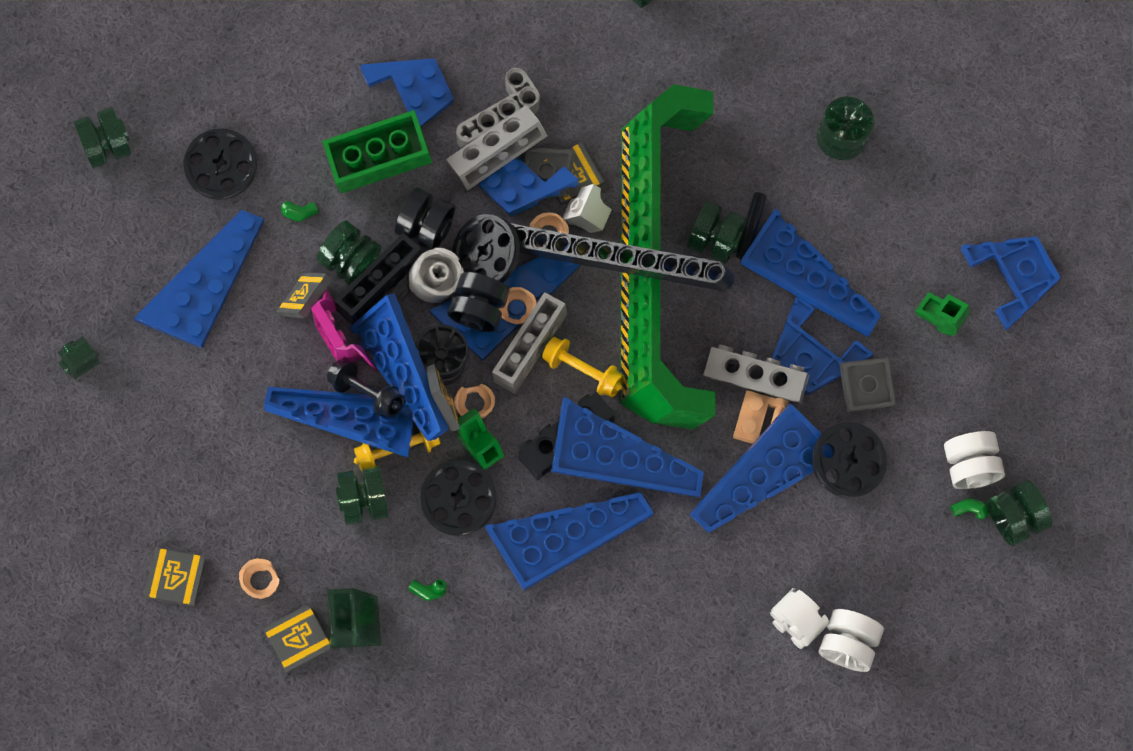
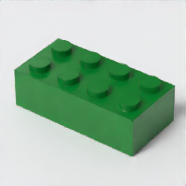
M415 110L322 141L336 186L341 194L433 163Z

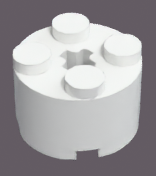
M434 248L423 253L410 269V290L420 299L430 303H441L448 299L455 292L460 275L464 273L458 257L450 250L444 248Z
M792 588L771 609L770 613L775 619L772 622L774 626L782 633L787 631L792 636V642L800 649L808 646L829 624L825 614L822 617L818 614L819 606L802 591L798 590L796 592L795 588Z

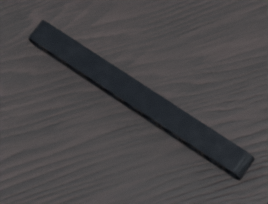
M494 223L490 226L488 234L493 231ZM512 224L519 236L520 253L718 291H726L734 283L733 273L718 261ZM508 234L502 239L503 247L508 246L510 243ZM697 269H700L699 272L696 275H694L695 271ZM722 273L721 277L716 280L717 276Z

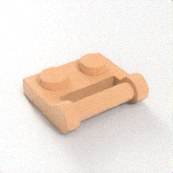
M746 390L733 438L753 444L760 436L767 408H775L772 423L786 408L789 401Z

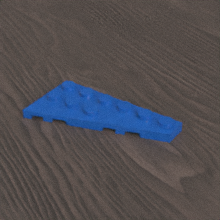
M775 208L743 256L740 264L869 337L881 314L861 294H856L848 286L849 282L844 277L841 278L833 270L834 267L809 241H804L796 233L797 229L791 223L787 224L780 217L781 213Z
M279 387L267 388L264 411L409 457L414 420L413 413L408 406H403L399 414L391 418L377 415L374 412L375 400L364 394Z
M563 397L551 472L700 497L703 471L679 458L669 455L657 446L643 441L642 438L608 420L602 419L590 410L582 408Z
M788 404L689 515L706 532H711L734 519L740 513L755 507L761 501L802 480L803 477L814 472L812 452L817 439L822 433L792 404ZM824 444L821 448L822 455L826 458L832 456V448Z
M641 492L611 498L604 502H592L585 504V506L564 508L536 514L529 518L508 520L505 523L496 525H485V530L522 590L525 591L649 519L654 513Z

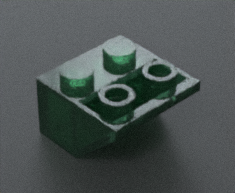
M355 588L328 589L326 602L330 648L381 646L378 596Z

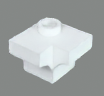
M595 184L581 187L577 198L570 200L563 215V219L567 224L581 227L590 233L603 230L612 209L602 202L600 197L601 188Z

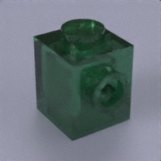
M84 337L75 342H68L58 352L61 358L58 364L66 375L71 373L74 379L100 364L97 355Z

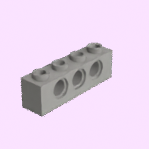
M525 105L446 160L464 187L469 190L548 135L538 118Z
M544 292L492 371L494 383L514 394L517 393L543 353L545 345L553 338L566 318L567 309L564 302Z
M719 344L718 348L711 347L703 374L706 378L802 404L810 376L804 372L805 368L793 364L790 365V368L780 366L781 361L772 358H766V362L756 359V354L743 351L742 355L733 353L734 348ZM732 360H737L740 364L738 371L735 373H730L727 370V365ZM762 367L763 376L757 380L752 379V369ZM780 373L787 375V382L783 386L775 384V377Z

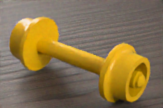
M553 337L545 345L542 358L549 363L550 368L556 369L563 361L599 381L597 393L600 396L605 394L613 398L622 389L625 376L617 371L615 365L610 366L605 373L569 354L570 340L568 339L561 340Z
M418 428L419 433L412 436L410 447L423 443L426 451L429 453L433 447L440 445V440L438 437L436 440L427 441ZM363 443L361 446L354 448L356 458L353 463L359 465L362 473L367 471H374L375 473L377 468L374 460L390 455L392 452L380 448L370 450L369 445Z

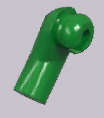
M286 201L281 205L282 214L296 222H301L319 212L314 202L304 207H300L290 201Z
M967 498L950 505L954 517L966 512L975 513L978 519H985L989 515L987 504L976 499Z
M414 579L408 591L425 601H431L445 595L447 584L444 580L437 579L433 584L425 586Z

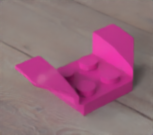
M326 288L323 293V299L319 300L311 308L316 328L336 361L355 362L363 357L374 372H376L377 370L364 348L357 344L347 346V340L340 329L336 331L335 320L331 314L336 311L334 298L328 288Z

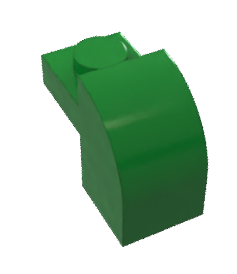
M928 292L915 312L918 317L937 326L939 332L946 335H955L970 315V308L968 304L950 294H947L943 300Z
M475 408L458 418L460 429H457V436L475 462L484 470L504 457L497 439L486 429L479 412Z

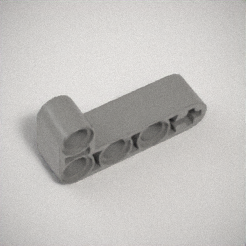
M520 68L510 69L505 77L506 91L509 96L458 125L456 137L457 144L461 149L509 117L503 114L504 111L510 110L515 113L527 105L533 114L538 112L540 94L525 71ZM514 80H519L522 82L519 85L511 84V82ZM525 99L534 100L531 104L524 103L523 101ZM485 122H491L494 125L491 127H484L482 124H484Z

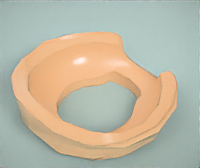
M542 213L536 216L530 223V227L542 229L550 225L555 227L560 233L569 234L568 224L556 213Z
M522 287L509 288L510 293L504 308L499 309L502 313L501 318L512 324H523L536 306V299L532 293ZM519 300L526 305V312L520 320L509 318L507 307L512 301Z
M484 384L468 388L461 387L454 398L457 412L461 416L468 412L465 406L467 395L477 392L485 402L484 408L479 412L481 418H485L495 406V396L492 390Z
M257 558L249 560L239 573L241 588L254 598L263 599L271 596L279 585L277 573L271 562L266 559ZM258 571H269L273 580L268 587L263 590L254 589L250 583L252 575Z

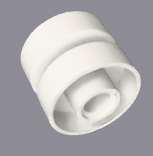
M979 431L967 433L952 438L944 444L947 462L956 464L949 470L954 488H979L998 482L1005 477L1002 459L994 456L999 452L994 432Z
M844 609L834 610L827 627L833 634L824 635L819 648V654L826 660L845 668L860 672L869 671L875 657V652L870 647H877L884 631L883 626L877 621L857 612Z

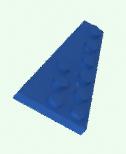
M240 210L134 317V320L202 348L264 223V218Z
M538 257L516 268L504 284L508 288L522 287L534 295L538 303L544 292L552 295L582 265ZM452 300L430 310V314L442 325H449L459 330L467 341L468 349L482 362L521 325L512 324L501 318L496 332H481L467 328L448 317L447 313ZM519 300L509 303L507 307L509 318L520 320L526 312V305Z
M395 294L386 295L349 328L353 334L358 333L362 339L360 344L364 350H369L374 356L373 363L387 383L397 387L399 393L404 396L403 406L410 408L413 413L414 422L427 441L436 440L449 428L431 395L427 373Z

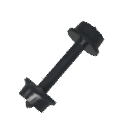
M339 360L332 364L328 370L327 380L333 385L335 391L342 393L352 386L375 400L374 412L379 416L392 418L402 410L404 396L399 393L397 387L387 385L379 391L356 378L358 370L355 363Z

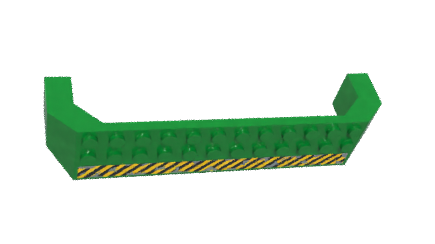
M673 84L621 129V244L660 251V127L694 131L714 114L713 91ZM620 272V373L625 376L622 389H620V404L652 424L695 429L715 416V392L683 387L660 360V279Z

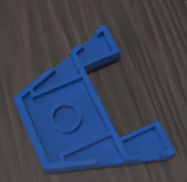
M435 58L360 65L368 87L390 78L393 79L407 112L415 110L421 127L428 121H432L454 103V98Z
M518 157L478 183L479 187L510 217L538 205V201L549 196L555 197L561 194L560 191L570 186L574 188L580 184L578 178L564 166L544 182Z
M1037 236L1009 239L1006 242L998 243L983 242L980 245L972 246L971 244H965L960 249L970 268L994 258L1016 297V300L996 308L995 311L1005 331L1013 326L1061 278Z
M796 296L772 359L781 361L780 366L790 368V365L793 364L805 368L804 372L810 375L805 394L809 396L841 377L840 363L871 359L874 353L855 340L841 358L837 357L801 329L802 325L814 313L815 308ZM780 373L784 378L787 379L786 374Z

